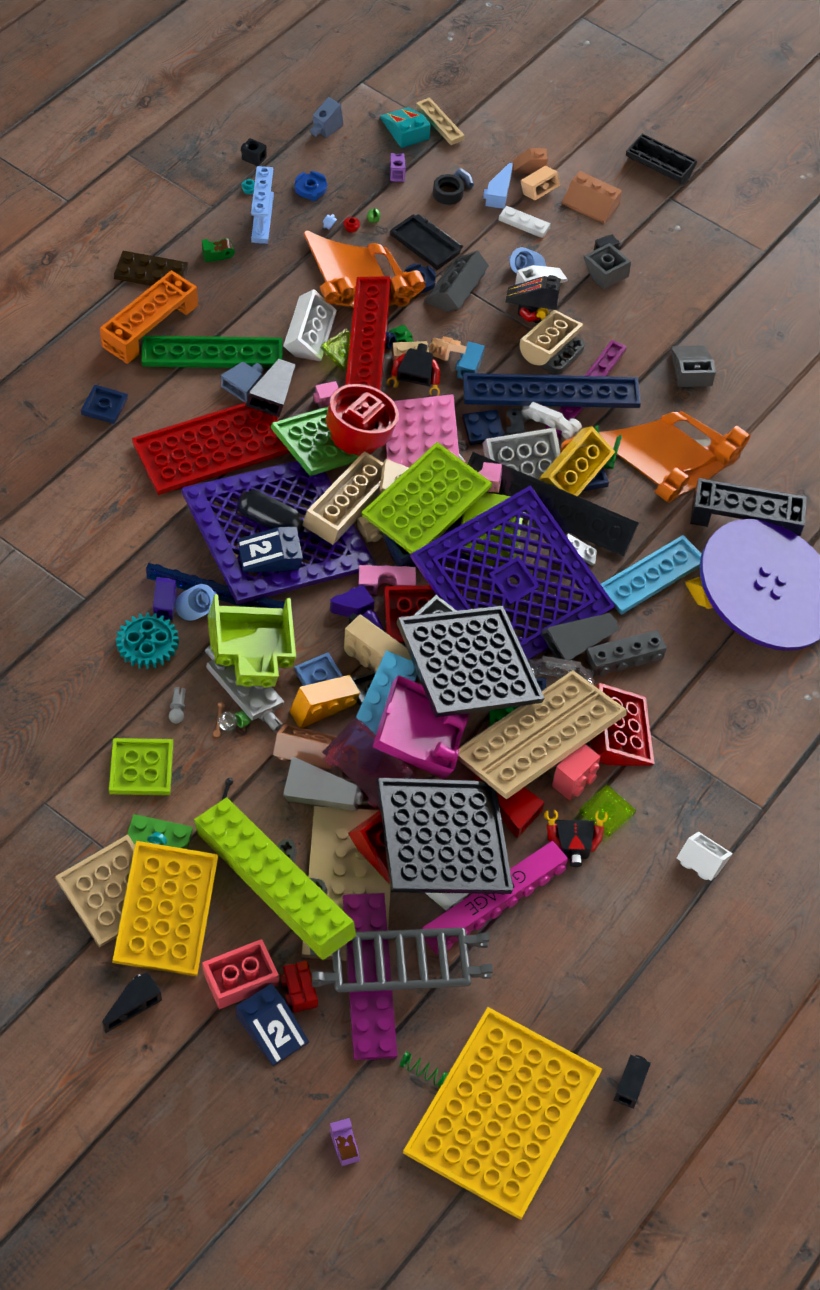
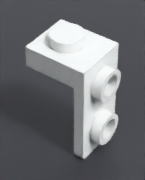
M567 534V538L586 563L594 565L597 550Z

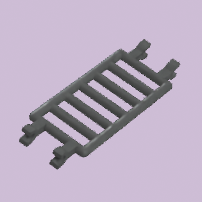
M462 927L356 932V937L350 940L353 941L356 983L343 984L341 950L339 948L332 953L333 973L312 972V987L334 984L336 992H360L470 986L471 978L491 979L492 964L470 966L468 947L488 948L489 933L466 935V930ZM458 936L463 978L450 979L446 937ZM426 937H437L441 979H428L425 948ZM403 938H416L420 980L407 981ZM382 939H395L399 981L386 982ZM361 940H374L377 982L364 983ZM310 948V956L317 955V954Z

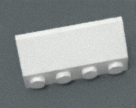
M313 289L299 296L283 346L295 357L321 361L337 310L330 303H327L316 290Z

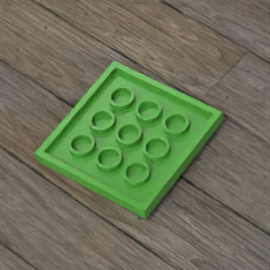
M328 407L273 422L271 425L273 432L309 476L353 463L359 457L355 454L344 452L331 439V432L326 425Z

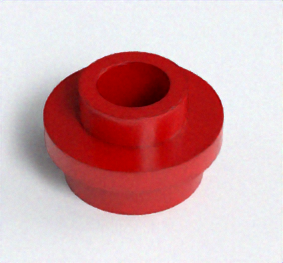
M354 217L346 218L344 220L346 231L356 232L360 227V221Z

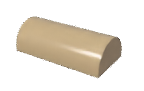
M553 310L521 339L520 351L523 357L531 364L544 365L582 330L583 324Z

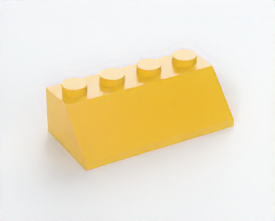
M593 426L582 428L540 476L539 480L578 496L615 451Z

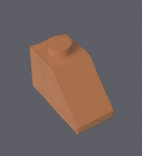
M530 148L513 159L514 173L532 174L540 168L547 166V148Z

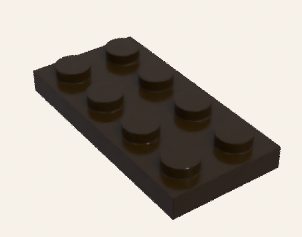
M122 251L114 272V279L152 286L171 270L185 279L189 264L188 262Z

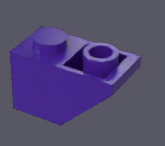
M156 578L153 613H157V618L163 615L164 619L173 621L177 599L176 580Z
M364 585L353 587L348 592L336 595L330 599V612L333 614L350 617L353 613L359 616L368 610L374 612V600Z

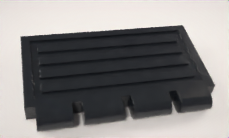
M421 214L411 215L390 230L392 237L436 270L457 257L463 245L452 239L444 231H440V228L428 222Z

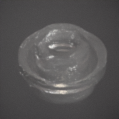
M224 712L218 717V724L223 730L232 731L237 726V717L232 712Z

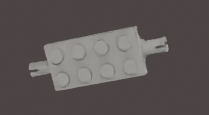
M208 646L205 653L212 660L207 662L206 668L251 720L259 718L263 722L265 721L274 733L279 731L284 724L274 715V712L278 708L283 707L284 700L272 687L236 685L235 665L223 666L215 664L214 652H211V646Z

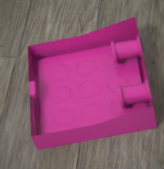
M398 675L392 682L372 747L445 779L455 769L460 739L470 713L436 718L423 686Z

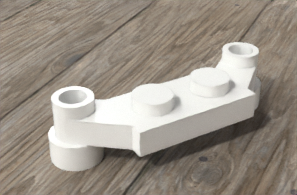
M532 402L529 406H522L523 422L533 419L536 422L544 423L551 428L561 430L562 436L565 439H571L582 428L578 420L572 418L568 421L563 417L562 413Z

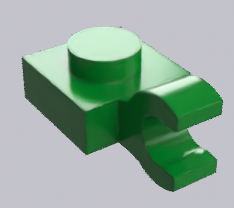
M405 324L389 330V332L396 336V343L414 342L412 339L413 335Z

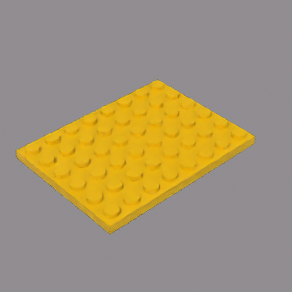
M487 1007L444 1080L443 1085H441L404 1148L403 1154L517 1219L522 1220L599 1078L602 1068Z

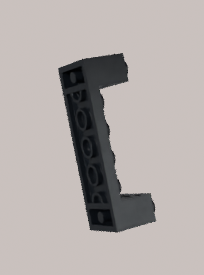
M698 478L693 495L690 524L708 527L711 515L715 514L738 519L763 520L774 525L783 526L785 529L801 536L805 525L807 497Z

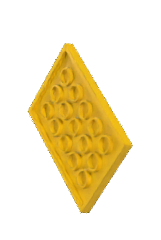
M136 841L112 963L197 977L218 854Z

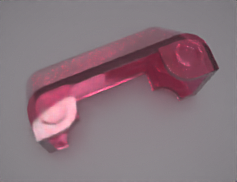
M355 717L322 751L326 755L323 759L330 766L334 764L338 766L367 794L369 797L367 802L373 808H380L377 790L378 778L413 779L417 774L404 761L372 747L376 734L360 719Z

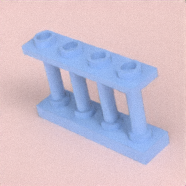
M257 166L251 209V216H254L251 243L268 244L274 192H271L273 167Z

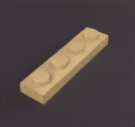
M430 97L416 103V108L450 145L464 140L465 135Z

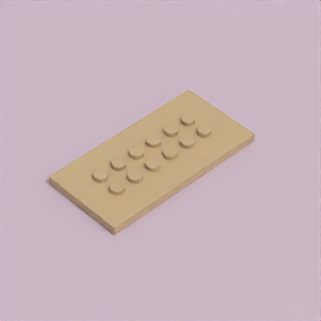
M572 670L542 691L545 698L542 703L518 707L461 746L457 759L505 799H508L627 715L626 709Z
M314 806L308 877L323 880L327 887V896L342 910L343 895L385 893L388 930L390 884L358 851L348 834L379 810L358 809L357 811ZM303 941L302 958L321 959L318 955L310 956V947ZM345 944L340 948L342 961H347ZM332 954L326 960H333Z

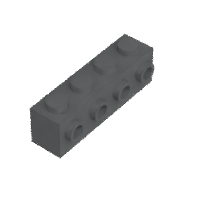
M654 630L587 648L585 660L593 677L605 676L610 672L623 671L629 667H638L648 662L660 661L664 658L667 647L659 631Z

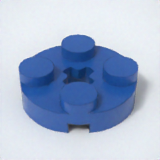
M310 171V174L303 172L295 179L296 194L311 201H317L327 191L326 178L319 172Z

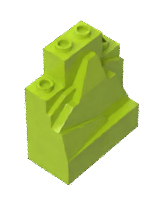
M214 595L208 614L211 652H214L215 664L223 666L235 665L236 685H243L245 687H275L279 677L278 667H293L296 659L291 598H287L283 609L219 606L218 595Z

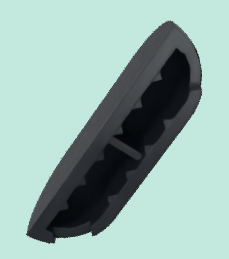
M258 490L243 491L238 498L237 507L240 513L269 529L297 527V532L300 534L306 528L302 526L303 522L298 516L299 512Z

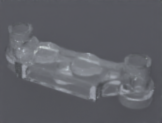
M546 656L536 661L528 660L535 677L538 674L562 678L573 670L595 686L594 672L584 668L581 662Z

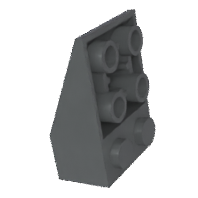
M705 345L671 346L678 387L713 385L716 370L713 358Z

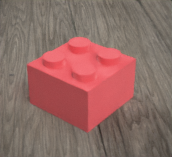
M584 744L556 766L552 787L569 801L575 796L579 797L584 791V787L587 784H592L597 778L596 772L600 767V756Z

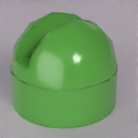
M376 208L370 209L367 214V220L371 223L379 222L380 211Z
M244 711L234 714L235 722L240 728L247 726L251 721Z

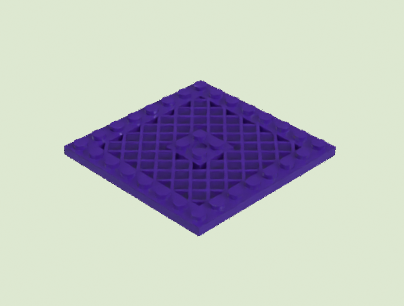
M294 461L182 488V495L237 605L359 573V565L376 566L353 523L334 545L312 531L304 530L298 534L300 546L302 547V557L310 561L309 564L301 562L299 571H280L282 573H279V571L274 573L254 572L258 574L257 577L249 575V572H243L239 548L234 546L235 543H238V539L241 538L239 537L240 534L250 536L257 534V530L260 533L271 529L247 517L238 515L237 503L231 501V498L238 500L243 491L255 489L294 508L300 514L306 515L308 509L301 507V503L311 507L332 485L326 472L309 476L300 463ZM298 482H303L307 484V486L304 487L302 485H299ZM283 485L290 488V490L287 491L285 489H282L281 487ZM269 490L274 493L273 495H270L268 493H265L264 491ZM293 491H299L302 493V495L300 496L298 494L293 493ZM277 494L284 496L285 499L283 500L276 496ZM309 495L311 497H314V499L310 500L308 498H305V496ZM289 499L295 500V501H297V504H293V503H291V502H288V500H289ZM214 502H217L222 504V507H218L213 504ZM228 506V507L233 508V509H235V510H234L233 512H231V511L226 510L225 508ZM221 515H223L225 517H228L229 520L226 521L221 519L220 517ZM233 520L240 522L241 525L238 526L236 524H233L232 522ZM245 525H248L253 527V530L251 531L244 527ZM228 529L235 531L236 534L233 535L231 533H228L227 531ZM310 540L319 542V545L310 543ZM324 544L332 548L331 550L322 548V545ZM306 548L314 551V554L305 552ZM337 549L344 553L343 555H340L338 553H335L334 550ZM318 553L327 556L326 559L317 557Z
M531 485L410 555L436 595L457 611L471 609L468 604L474 605L473 609H477V607H495L496 605H492L493 598L500 599L501 606L505 607V603L508 607L514 604L513 610L504 609L506 614L512 615L510 623L513 629L523 631L522 638H517L528 661L549 648L540 631L551 626L603 615L616 606ZM514 517H516L515 523L509 521V520L513 519ZM519 519H527L528 525L519 524ZM501 525L500 531L494 530ZM505 526L514 528L513 534L505 533ZM517 531H526V537L517 536ZM530 533L539 535L538 541L529 539ZM486 534L485 540L480 539L481 536ZM490 535L498 536V543L489 541ZM503 538L512 540L511 546L503 545ZM516 541L524 543V549L515 548ZM471 543V548L464 547ZM475 543L484 545L483 552L475 550ZM528 544L537 547L536 553L527 551ZM488 546L497 549L496 555L487 553ZM541 548L548 549L549 556L540 554ZM501 550L510 552L509 558L500 556ZM455 551H457V552H456V557L449 556L450 554H452V553H454ZM460 552L469 554V560L459 558ZM516 553L522 555V560L519 556L513 559V554ZM473 555L482 557L481 564L472 562ZM526 556L535 558L534 565L525 563ZM486 558L495 560L494 567L485 565ZM445 560L454 562V568L444 567ZM539 560L546 561L547 568L538 566ZM499 562L506 563L498 568ZM458 564L467 566V571H458ZM551 564L560 565L559 571L552 570ZM471 567L480 569L479 576L470 574ZM484 570L490 572L487 575L488 578L483 577ZM537 572L545 573V580L536 578ZM550 575L557 576L558 582H550ZM456 576L465 578L464 584L456 583ZM509 578H515L518 581V585H512L509 582ZM562 578L571 580L570 587L562 585ZM469 579L478 581L477 588L468 586ZM482 582L491 585L490 591L481 589ZM539 585L544 586L543 592L536 591L540 587ZM548 587L555 588L556 594H548ZM560 590L569 592L568 599L560 597ZM467 591L476 593L475 600L466 598ZM573 593L582 595L581 602L572 600ZM529 595L528 601L522 600V598ZM479 596H488V603L480 602ZM533 596L541 597V604L532 602ZM546 599L553 600L554 606H546ZM559 602L567 604L566 611L558 609ZM518 604L527 606L526 613L517 611ZM571 605L577 607L576 609L570 612ZM531 608L539 609V616L531 615ZM544 611L551 612L552 619L543 618ZM557 614H558V615H562L561 618H559L558 620H556V615H557ZM516 616L525 618L524 625L515 623ZM529 620L538 622L537 629L528 627ZM542 623L548 624V626L541 629ZM527 632L534 633L530 637L526 638Z

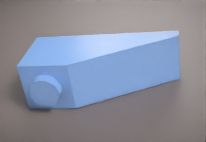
M509 163L489 182L488 189H484L483 199H486L485 206L505 208L513 163Z

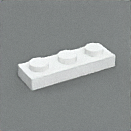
M506 206L499 215V221L541 238L550 229L551 223Z

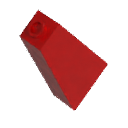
M474 773V781H483ZM525 787L508 799H505L497 792L501 819L513 835L519 838L542 813L544 801Z

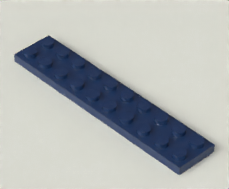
M463 374L464 404L529 406L534 402L542 406L640 408L641 405L638 377Z

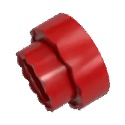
M349 384L336 389L331 395L326 413V425L331 432V439L338 448L348 454L360 456L364 451L368 454L373 453L391 439L399 418V412L396 404L384 392L367 385Z

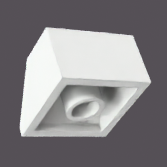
M697 832L687 839L677 859L681 861L680 864L685 868H692L698 872L699 877L711 881L719 874L733 853L700 832Z

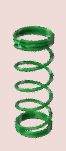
M408 1051L405 1052L400 1061V1067L404 1068L408 1062L407 1070L411 1071L417 1065V1076L421 1075L426 1069L425 1081L429 1080L435 1074L433 1082L434 1085H438V1087H441V1085H443V1082L449 1073L444 1072L439 1082L435 1084L438 1068H436L433 1074L428 1079H426L430 1063L426 1065V1067L422 1070L420 1074H417L421 1058H419L416 1064L409 1070V1063L412 1057V1053L410 1054V1052Z

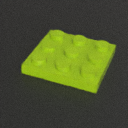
M113 738L109 794L170 795L173 739Z

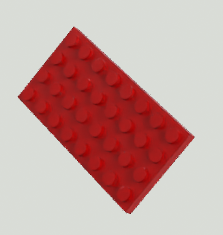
M245 402L132 438V443L157 494L161 495L291 453L271 429L272 423L279 421L278 418L247 407Z

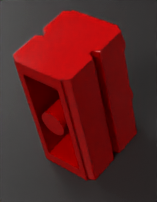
M308 961L284 966L283 974L279 976L282 988L286 987L288 992L285 994L288 1007L291 1006L294 1013L317 1008L318 997L315 987H312V976Z

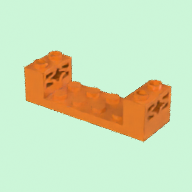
M171 270L100 327L102 347L126 364H129L139 355L138 340L174 310L177 309L183 314L188 315L198 306L197 286Z

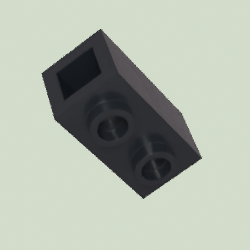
M630 1054L613 1101L634 1109L651 1062L642 1056Z

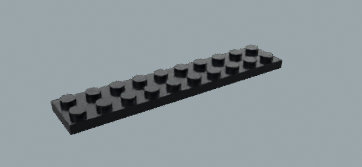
M472 452L468 465L477 472L482 470L484 462L501 464L475 452ZM502 464L499 493H486L511 497L531 485L562 530L625 557L639 522Z

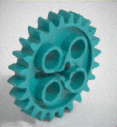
M147 612L146 617H143L139 613V618L136 619L134 616H131V622L125 620V626L120 625V631H117L116 638L117 651H119L120 657H124L125 662L131 660V666H134L136 663L139 669L142 665H145L146 669H149L150 665L157 668V663L163 666L164 660L170 662V656H175V650H178V630H175V624L171 625L170 619L164 621L163 615L157 618V613H154L150 617L149 612Z

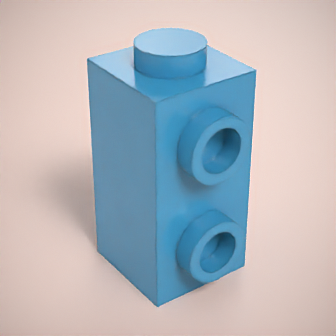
M468 341L466 352L461 353V360H457L455 370H458L457 378L463 379L464 373L478 372L484 356V345Z

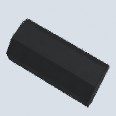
M643 133L626 150L625 156L682 184L690 178L697 163V159Z

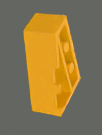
M350 675L302 686L299 688L289 712L298 727L304 728L354 706L360 691Z

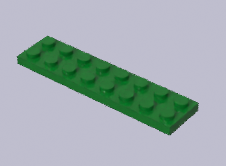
M143 336L141 362L142 367L233 368L241 362H245L251 367L259 363L263 368H271L278 359L282 360V338Z

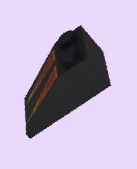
M548 275L509 286L505 303L556 310L561 278L555 275Z

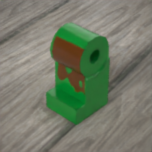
M228 238L209 242L208 239L202 240V253L205 262L228 259L235 254L233 243Z

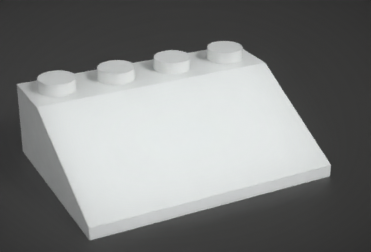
M556 428L489 438L482 443L485 457L538 480L560 454Z

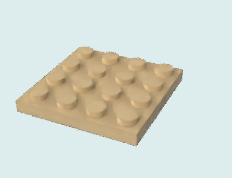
M129 835L122 837L55 876L58 884L99 948L115 939L118 935L135 844Z

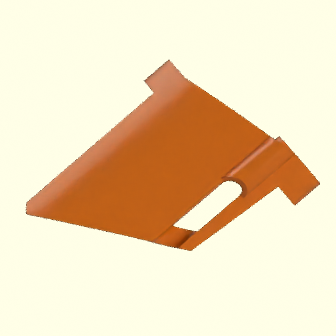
M308 230L303 233L325 280V283L320 286V290L327 303L354 307L357 277L384 276L375 258V254L385 255L395 274V277L391 279L389 306L397 305L403 307L408 305L410 299L420 293L426 286L420 271L402 272L387 247L377 243H370L367 247L353 246L326 239Z
M683 411L667 413L661 419L646 424L599 432L612 449L616 438L622 435L617 456L657 484L658 487L656 491L654 490V493L668 503L695 489L698 478L709 480L726 466L734 464L751 437L750 434L737 425L729 434L726 433L723 436ZM679 421H687L711 439V444L709 446H702L674 426V424Z

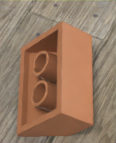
M579 171L572 179L562 204L604 224L620 205L622 190Z
M284 724L277 732L273 755L278 756V759L283 761H289V759L291 760L292 757H295L322 770H328L335 763L342 737Z

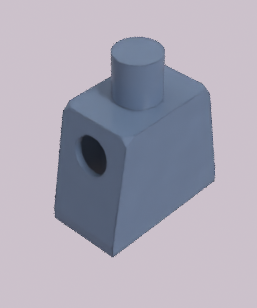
M328 97L313 114L314 126L310 128V133L316 137L320 133L324 137H329L344 125L340 103Z
M241 362L221 375V387L243 402H247L251 389L262 378L261 372H263V367L259 363L251 367L245 362Z

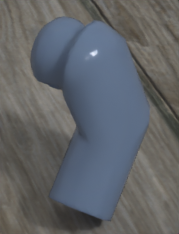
M459 168L454 172L455 176L464 179L467 188L474 186L471 175L464 169Z

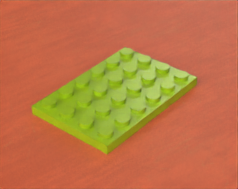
M436 442L362 511V516L411 554L438 539L492 487V482L440 443Z

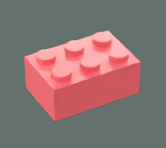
M262 939L202 962L203 974L219 1009L247 999L271 983L274 987L279 986V974Z

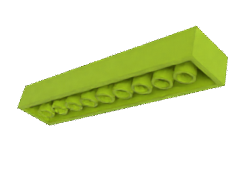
M227 797L194 819L198 835L322 960L356 937L354 921Z

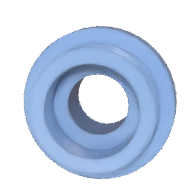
M334 214L325 217L322 222L324 223V229L330 230L336 223L337 219Z

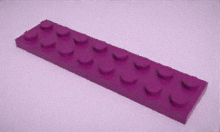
M385 893L343 895V911L354 921L356 932L388 931ZM382 939L385 978L387 982L391 981L388 939ZM361 940L364 983L377 982L374 940ZM349 941L346 943L348 983H356L353 941ZM392 990L349 992L353 1060L397 1058Z

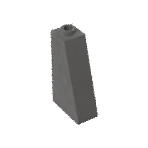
M611 613L551 626L540 632L558 664H562L618 631L619 627Z

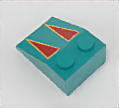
M410 107L380 115V119L401 148L429 140L430 123L423 114Z

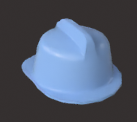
M523 247L515 249L508 258L510 260V267L515 273H517V270L532 265L546 267L545 259L542 255Z
M195 585L178 596L175 603L176 611L184 620H196L209 613L213 597L217 593L208 585Z

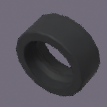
M444 174L435 179L433 196L438 202L451 205L458 203L463 198L464 183L458 176ZM451 186L457 189V191L451 193L444 192L440 188Z

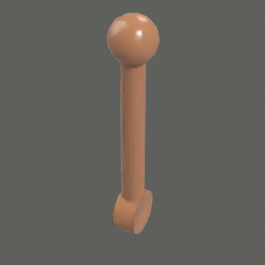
M222 701L217 704L219 708L216 730L213 731V737L216 739L221 737L219 730L222 710L225 707V703Z

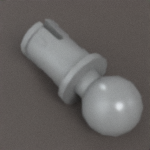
M180 687L173 689V700L170 704L172 710L169 712V720L175 724L182 722L184 719L183 710L186 707L184 704L185 688H181L180 695Z

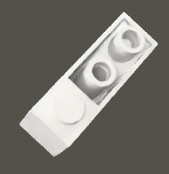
M532 265L517 270L515 285L548 275H555L561 278V283L566 282L568 279L560 268Z

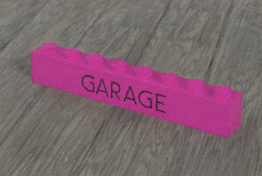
M551 841L510 869L513 885L511 894H472L422 927V929L462 927L466 930V935H469L474 929H481L489 919L497 918L505 908H511L516 905L523 896L528 897L539 885H546L554 875L559 876L566 870L568 858ZM458 936L446 937L447 951L458 941ZM426 937L425 942L436 955L439 954L437 937Z

